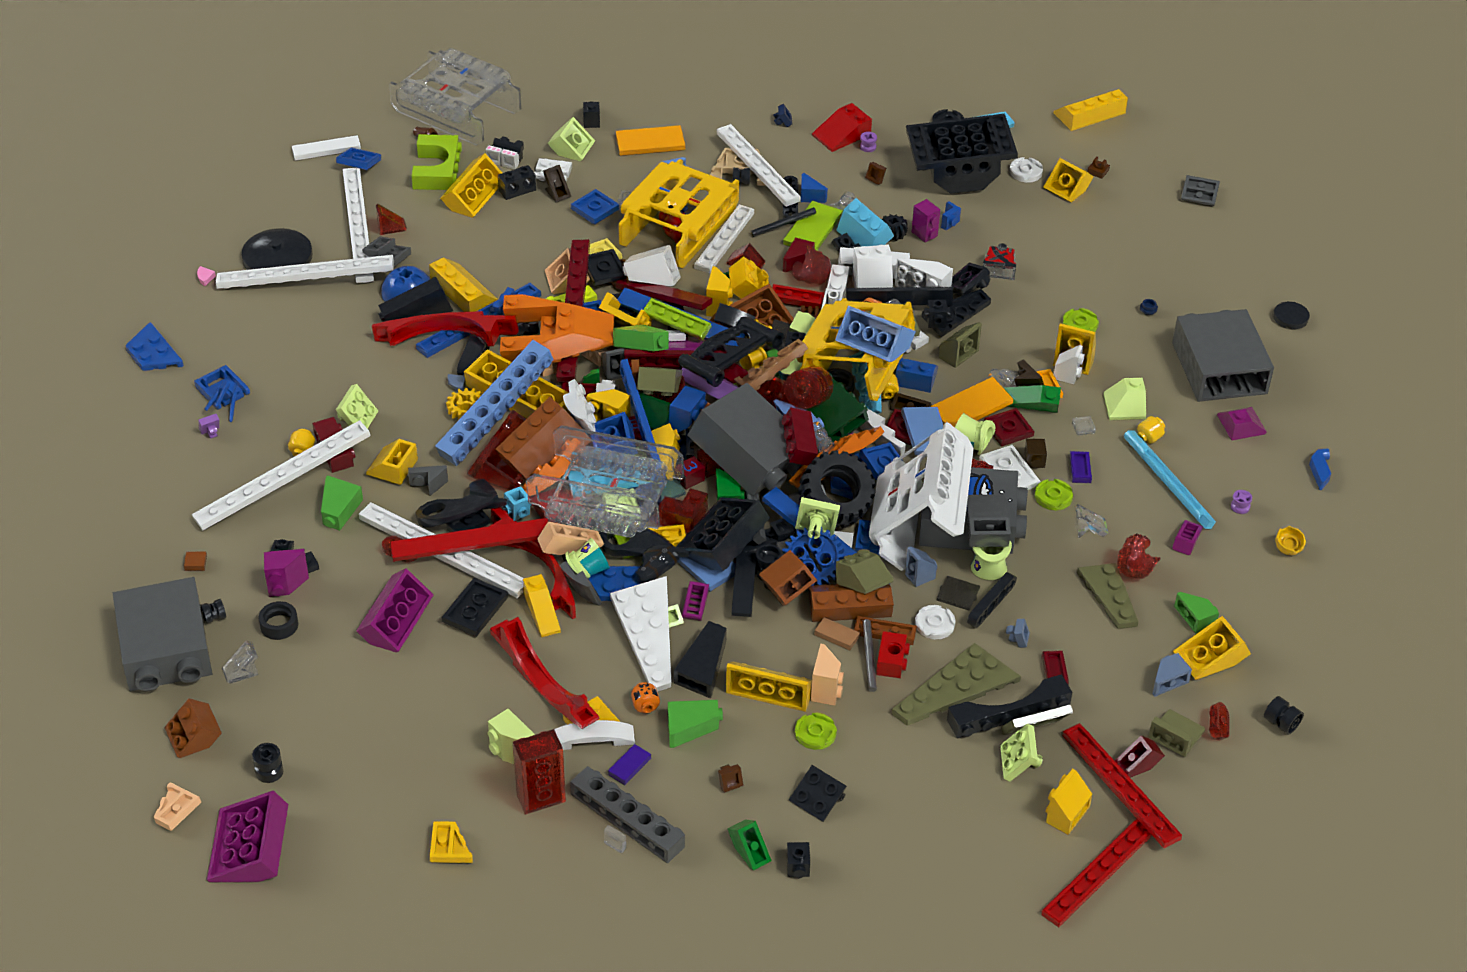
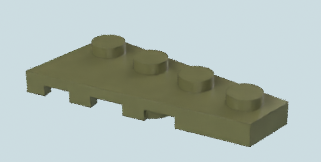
M1116 563L1079 567L1077 569V574L1086 581L1085 585L1087 588L1094 592L1098 603L1105 607L1106 614L1117 629L1138 626V619Z

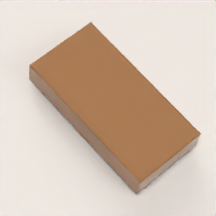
M824 617L815 629L814 635L851 650L859 639L860 632Z

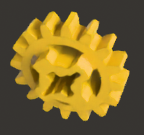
M465 388L464 391L458 389V393L452 392V397L448 396V401L446 402L448 415L452 414L453 419L458 417L459 420L480 398L481 391L475 392L474 388L468 391V388Z

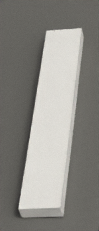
M739 204L695 262L694 269L711 273L712 266L717 265L754 215V209Z

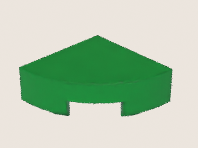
M599 369L591 370L589 374L582 378L581 383H600Z

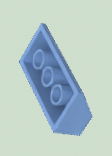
M848 305L835 340L878 358L893 362L910 348L916 331Z

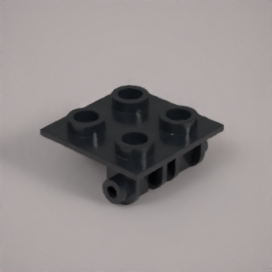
M811 765L789 798V801L824 822L838 800L842 801L845 798L846 794L843 792L847 786L814 765Z

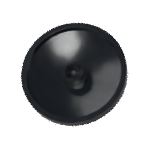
M284 228L262 231L247 240L242 248V261L247 270L309 264L313 255L311 242L305 235L298 231Z

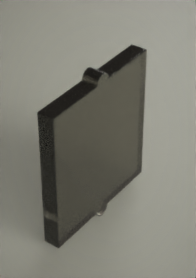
M947 576L944 584L940 586V592L936 601L970 611L973 602L977 600L980 586Z

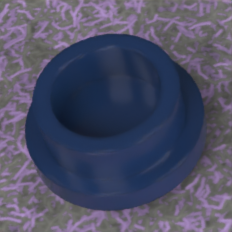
M1145 299L1140 304V310L1146 315H1151L1157 312L1158 306L1155 300Z

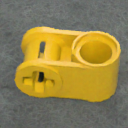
M759 347L740 359L739 363L747 371L753 367L756 369L763 365V361L767 359V354L762 347Z

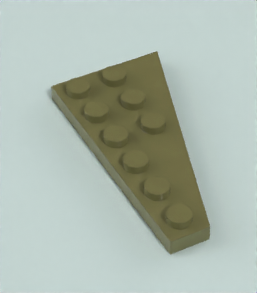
M974 643L892 709V715L908 726L928 718L930 714L937 711L944 712L948 710V707L980 698L985 696L986 692L994 689H1003L1009 683H1018L1021 680V676Z

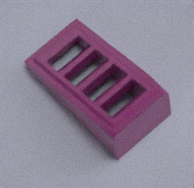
M1184 520L1175 537L1172 549L1186 555H1191L1203 526Z
M689 582L682 618L702 621L709 594V584ZM694 592V593L703 594V596L694 595V594H692V593ZM691 598L701 600V602L692 601ZM689 604L700 606V608L690 607ZM688 610H689V611L699 612V614L697 615V614H691V613H687V612H688Z

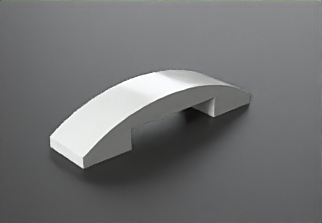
M597 720L583 729L572 723L549 732L551 751L572 749V744L613 741L614 746L635 744L633 725L617 721Z

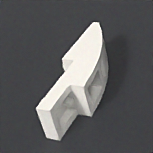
M832 264L822 308L825 304H834L835 301H841L845 297L850 267Z
M574 379L568 382L569 393L563 395L564 403L577 423L583 429L593 433L596 431L595 423L597 422L593 414L595 408L591 402H587L585 399L586 391L583 385H579Z

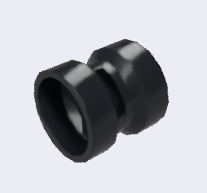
M733 167V181L736 179L739 180V183L750 185V168L739 169L738 167Z
M221 599L214 600L211 604H201L206 624L213 622L217 618L220 620L226 618L225 608Z

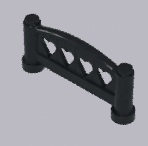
M741 317L738 325L713 335L704 341L692 355L682 354L678 359V363L681 367L707 380L708 384L718 387L725 376L723 370L765 343L774 349L778 348L784 339V334L777 329L772 330L749 317ZM741 333H747L749 338H740L736 336H740ZM734 340L738 346L726 345L725 343ZM717 348H723L726 354L712 351H716ZM710 355L714 361L701 360V358Z

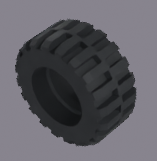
M837 450L831 451L830 454L827 452L822 453L819 457L812 460L800 479L798 494L803 498L840 505L835 528H838L839 525H841V528H845L849 524L853 525L858 522L870 508L875 497L876 490L874 487L876 484L875 480L871 479L873 475L871 470L865 468L867 464L864 461H858L857 456L853 454L851 457L845 451L838 454ZM834 476L844 480L851 488L852 501L839 503L828 498L821 487V479Z

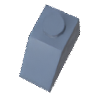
M912 546L908 547L905 575L913 585L917 587L936 579V561L931 559L926 552Z
M1179 653L1171 656L1168 655L1161 659L1152 693L1154 697L1189 683L1192 669Z

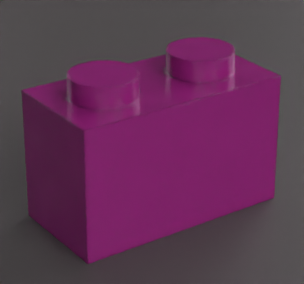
M927 199L914 205L911 232L925 243L938 236L940 209Z

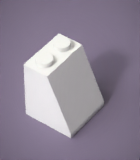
M889 244L854 247L852 270L854 288L893 287L892 254Z
M670 245L632 255L624 262L623 266L625 276H628V279L631 281L671 287L681 278Z

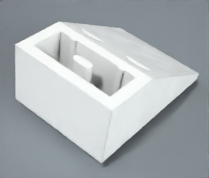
M897 258L895 286L951 287L953 268L935 261Z

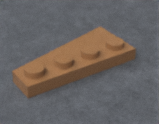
M797 339L778 351L777 357L773 356L765 359L761 367L756 369L753 367L747 371L748 375L742 379L738 376L734 380L738 386L748 383L757 391L762 383L774 378L778 371L787 368L795 358L803 356L808 347L804 342Z

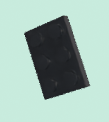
M473 578L442 616V622L477 637L507 600L508 591Z

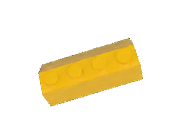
M1117 89L1054 110V114L1073 131L1125 114L1128 97L1121 90Z
M484 153L470 163L440 199L451 211L473 218L498 190V175L502 174V172L488 155Z
M443 257L429 264L430 279L437 277L444 293L464 312H476L498 300L459 263Z
M730 662L727 664L726 693L806 712L811 698L812 680L744 663Z

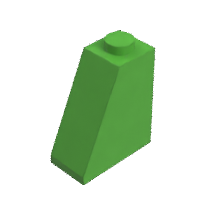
M647 325L613 328V346L648 351L669 349V331Z
M327 475L321 508L323 525L340 531L363 501L362 487Z
M718 700L668 702L670 748L677 747L718 730L719 721L723 720V710L718 708Z

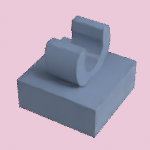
M1017 619L1016 626H1007L1006 634H1010L1009 641H1017L1019 648L1027 647L1030 634L1025 619Z

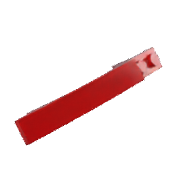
M483 311L420 315L372 324L375 341L389 342L390 346H395L408 338L423 333L456 330L474 334L483 339L488 347H494L499 335H517L519 331L516 315H484Z
M500 507L491 509V521L494 524L490 526L517 522L509 517L506 510H502ZM538 540L499 545L519 548L540 558L549 567L555 579L554 587L550 593L554 610L556 611L561 608L572 619L576 618L574 598L562 569L552 554L542 551Z
M518 617L511 621L505 620L490 628V634L512 658L513 666L555 709L581 729L599 720L598 714L587 703L585 694L574 695L568 692L550 675L534 651L523 624Z

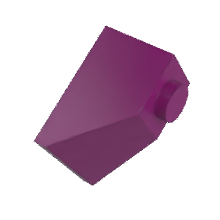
M1252 407L1219 412L1217 414L1231 440L1265 435L1267 433Z

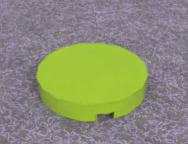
M1070 309L1063 316V324L1093 332H1096L1099 320L1096 314L1088 309Z
M1049 479L1043 480L1035 489V499L1040 506L1048 510H1063L1072 503V488L1066 482L1059 479H1054V481H1049Z
M812 713V715L808 716L806 714L797 721L795 726L797 741L802 746L813 750L829 747L835 741L837 735V728L832 718L822 713Z

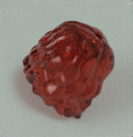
M807 246L804 264L799 261L795 262L792 266V275L798 281L820 285L828 279L832 265L830 259L823 255L821 251Z
M1138 533L1130 535L1126 538L1122 549L1118 553L1117 567L1128 578L1143 579L1147 577L1161 559L1160 557H1152L1145 553V549L1151 543L1147 536H1142Z

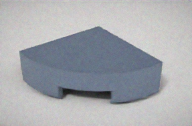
M448 374V384L454 388V391L458 392V389L463 391L466 383L465 376Z

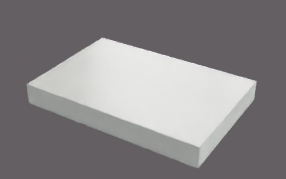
M1013 445L979 456V461L987 469L1018 471V487H1025L1030 490L1036 488L1041 482Z

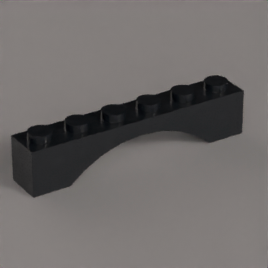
M1061 674L1043 679L1031 694L1013 703L982 705L967 701L948 707L947 722L956 738L968 737L974 733L1006 725L1014 719L1070 705L1073 692Z

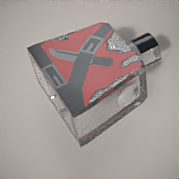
M1004 243L999 244L997 247H989L983 261V267L988 268L991 278L1015 280V250L1008 248Z

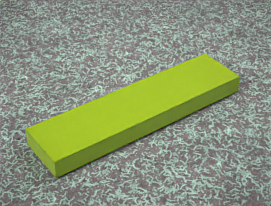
M653 298L649 300L643 309L651 319L700 340L705 338L712 327L711 323Z

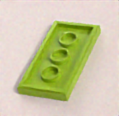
M812 201L806 210L814 207L816 214L798 220L783 239V244L791 246L796 237L815 242V250H818L840 220L843 210Z

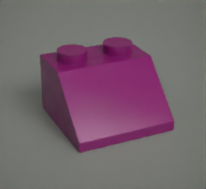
M305 549L264 552V572L269 597L290 595L309 579Z

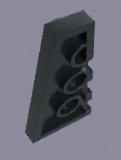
M982 289L953 299V305H947V307H950V318H947L946 328H933L940 337H943L989 306L991 298ZM922 311V318L927 322V318H924V311Z

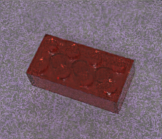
M555 730L543 731L539 734L513 741L516 792L525 815L566 802L563 747Z

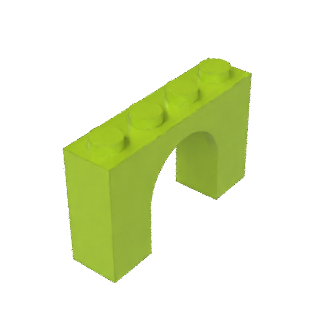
M418 134V158H437L445 162L435 166L413 165L411 176L413 189L448 190L456 181L457 173H459V163L457 162H460V152H462V142H459L458 135Z

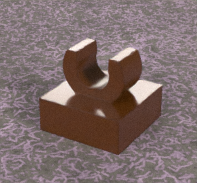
M1096 157L1088 167L1087 172L1102 179L1109 171L1110 165L1107 164L1105 159L1101 162Z
M870 162L865 178L880 185L883 182L887 168L875 162Z
M727 764L720 767L721 770L718 771L720 786L724 793L744 786L741 767L738 764L733 766Z

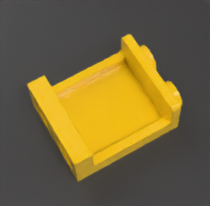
M606 293L599 309L602 312L613 314L614 321L626 327L635 325L651 326L652 319L644 310L641 309L638 316L634 318L620 311L621 303L613 294Z

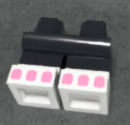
M504 136L500 139L494 138L493 145H488L486 148V154L495 165L500 166L502 164L503 167L516 169L523 159L524 142L517 140L513 143L510 142L508 137Z

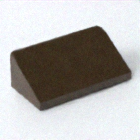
M896 392L890 410L898 409L902 411L904 407H930L932 404L931 402Z

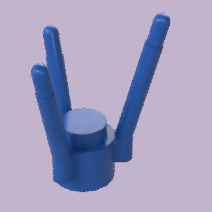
M223 380L221 386L217 388L215 394L206 405L205 411L210 408L217 397L216 407L219 406L222 399L231 398L229 421L232 422L237 392H235L236 384L230 380Z

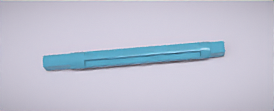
M1128 430L1124 434L1126 441L1205 529H1212L1216 521L1146 442L1135 431Z

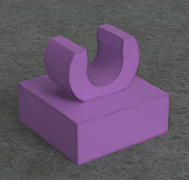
M217 414L199 419L201 434L208 432L210 439L218 436L216 433L218 432L217 429H219Z

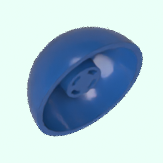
M398 267L391 271L384 279L381 289L382 299L386 302L430 280V278L417 267Z

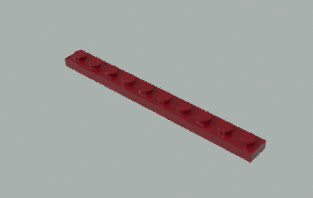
M589 239L572 240L565 303L584 307L590 253ZM568 356L558 362L557 382L576 380L578 356Z

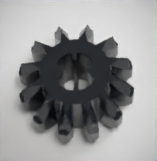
M889 214V216H883V219H881L889 226L894 235L891 240L903 239L908 232V223L903 216Z

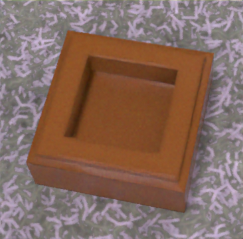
M206 551L186 552L184 570L205 571Z

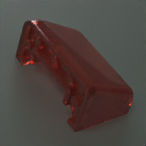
M512 409L467 475L476 480L485 479L489 484L507 490L519 487L523 482L520 479L522 475L516 473L499 457L496 448L526 418Z

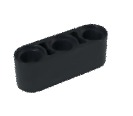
M470 336L459 360L457 375L464 376V371L487 349L489 350L490 347L480 337Z

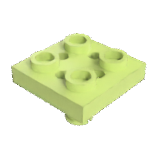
M357 384L351 385L336 408L340 421H345L350 426L360 420L367 429L378 413V409Z
M801 497L795 529L804 530L806 527L810 538H812L813 532H815L814 539L820 537L821 527L824 533L830 530V536L834 535L840 505Z
M1028 723L1000 745L1003 777L1005 780L1012 781L1031 765L1038 768L1042 764V756L1037 754L1034 726Z

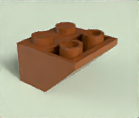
M791 550L758 574L782 606L787 605L817 581L807 566Z
M190 698L164 727L178 758L210 748L222 734L209 704Z

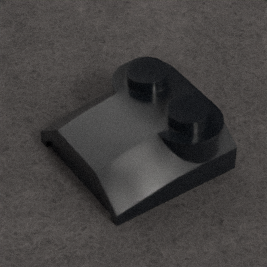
M969 262L952 277L951 287H953V294L963 296L976 288L983 289L987 287L991 280L990 272L987 267Z

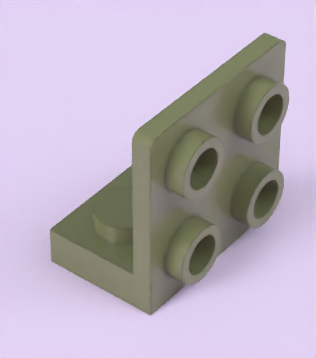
M1169 709L1161 719L1155 717L1152 720L1148 738L1186 757L1205 732V727Z

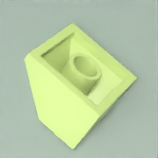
M572 117L553 135L548 145L558 156L581 161L595 140Z
M1124 378L1104 391L1103 395L1109 420L1146 419V390L1143 378Z

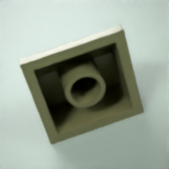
M978 322L965 326L958 332L953 333L947 340L942 341L939 346V358L956 368L978 352L982 324Z
M639 367L637 390H643L642 394H654V391H660L661 395L672 396V393L678 392L683 370Z
M861 549L853 555H847L843 559L836 561L838 585L867 594L893 582L892 575L879 555L867 549Z

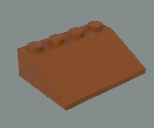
M770 284L729 305L755 316L759 323L772 326V330L777 329L783 332L784 336L787 335L789 327L794 320ZM715 313V314L711 317V319L709 320V321H712V322L717 323V324H719V325L725 326V327H727V328H731V326H727V325H724V324L715 322V321H714V318H715L716 313Z
M549 397L496 448L499 457L525 481H531L535 476L533 471L539 464L541 466L544 463L552 465L550 463L551 459L556 453L558 455L563 450L561 446L567 438L576 437L580 440V443L570 455L572 459L581 453L593 440L563 407Z

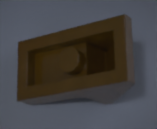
M560 165L543 170L548 184L545 190L555 202L572 197Z
M1024 359L1017 362L1019 376L1014 379L1016 387L1044 385L1042 377Z

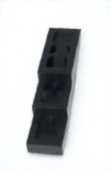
M741 552L736 557L731 616L752 617L756 553Z

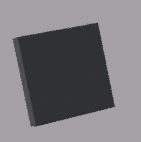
M614 249L589 254L587 273L594 286L627 278L623 271V265Z

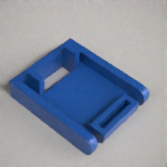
M227 365L194 380L195 387L208 401L213 397L217 388L221 386L223 380L211 386H208V384L219 378L233 381L236 384L235 392H237L235 401L243 398L244 394H250L248 386ZM217 397L212 405L219 410L222 408L221 404L224 407L231 404V398L222 399L219 406L216 407Z

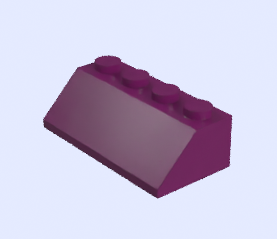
M405 568L391 576L356 632L370 645L397 653L434 594Z

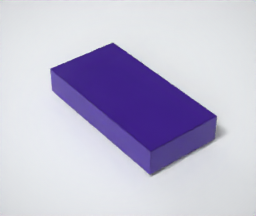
M1070 451L1072 483H1091L1092 474L1089 452Z
M634 744L608 770V775L626 785L651 759V754Z

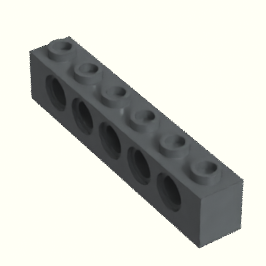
M587 766L570 781L572 796L667 864L685 848V834L680 828L672 826L664 817L652 812L647 805L635 800L630 793H625L616 783L608 781L599 771H594Z

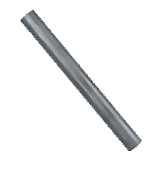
M866 619L863 620L868 689L870 692H875L877 686L871 621Z

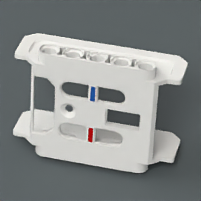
M948 422L943 425V429L937 430L899 458H894L890 464L885 466L884 472L877 478L869 537L875 545L880 546L879 555L901 571L906 569L907 548L910 546L914 547L918 514L927 506L932 512V522L953 537L964 533L974 448L968 437ZM929 441L924 452L908 463L901 460ZM927 456L926 468L919 472L920 463Z

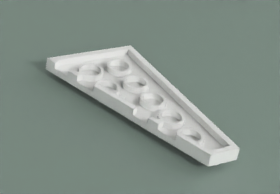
M667 576L610 593V599L647 683L656 686L657 692L670 688L671 663Z

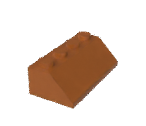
M838 584L808 587L812 622H821L824 617L832 621L857 619V616L868 618L892 617L894 602L892 589L889 584L867 594Z

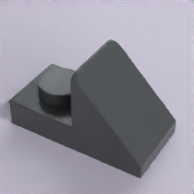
M447 465L408 468L410 487L428 485L429 496L448 482Z

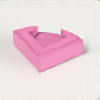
M202 266L197 271L198 279L203 286H206L216 277L215 271Z

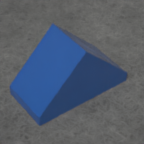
M802 173L801 202H827L828 188L806 173Z

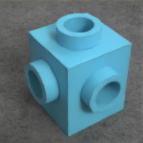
M521 486L504 493V499H507L508 502L502 508L507 511L510 518L515 521L530 515L531 498Z

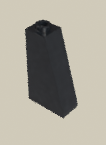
M437 277L378 305L381 311L378 314L382 322L420 315L453 312Z
M711 621L707 622L674 669V684L705 697H712L726 645V627Z

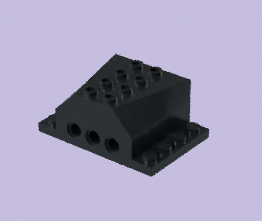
M1005 113L906 125V133L917 171L930 169L934 183L950 194L984 190L1001 174V160L1018 159V152Z

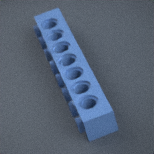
M532 340L435 445L439 455L455 466L463 461L467 454L478 445L485 434L490 432L495 423L502 419L506 411L514 406L516 400L551 365L553 357L550 350Z

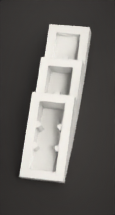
M868 409L867 415L869 420L860 426L862 431L881 426L884 433L874 443L881 445L891 442L900 456L905 454L906 444L895 438V431L885 425V418Z

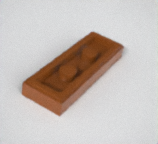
M857 616L854 630L860 632L862 637H864L863 620L869 619L871 621L872 638L881 640L882 633L885 631L906 634V643L914 644L917 630L916 625Z

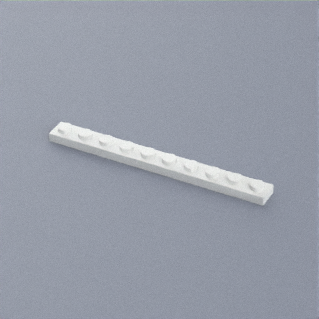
M360 168L343 169L353 259L366 258L368 256L363 253L362 249L369 245ZM373 273L355 274L356 283L374 281Z
M393 255L222 272L217 273L216 286L217 289H229L239 286L247 287L249 285L393 271L394 258Z
M359 420L193 513L192 516L203 531L370 437V432Z
M371 502L359 513L360 520L400 540L436 535ZM468 550L434 555V557L488 584L508 591V594L516 598L523 593L524 578Z

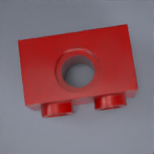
M883 631L876 675L901 679L902 670L906 671L907 659L904 658V655H909L910 643H906V634Z

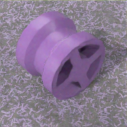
M873 132L862 133L860 149L864 152L875 151L877 135Z
M1246 490L1234 492L1231 509L1238 514L1249 512L1250 503L1252 502L1250 492Z

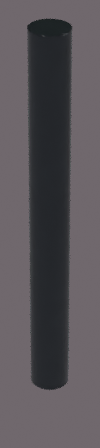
M813 207L751 230V234L755 237L816 214V209Z

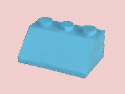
M857 198L843 210L837 227V232L840 235L847 233L854 244L859 243L861 247L885 245L894 237L889 226Z

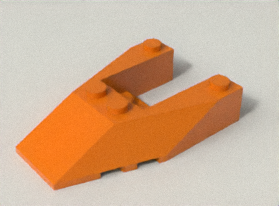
M523 294L504 295V315H516L517 323L541 321L540 335L501 337L500 355L511 362L532 340L550 350L553 357L552 363L560 362L562 358L568 356H580V353L591 350L592 352L613 345V314Z

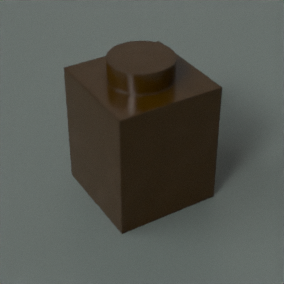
M1026 439L1024 455L1025 462L1030 468H1045L1047 458L1045 439Z

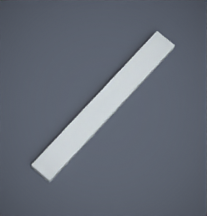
M731 124L717 129V135L786 207L800 202V195Z

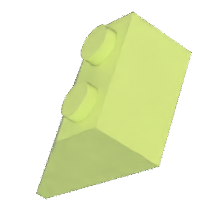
M506 709L488 721L489 749L494 755H498L503 761L544 775L549 774L548 746L515 714Z

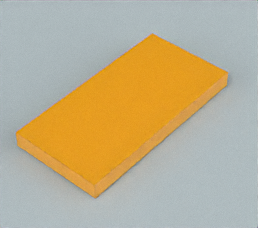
M681 125L616 131L620 156L685 150Z
M991 377L930 407H938L943 425L948 422L955 427L963 413L977 421L1013 404V398L994 377Z

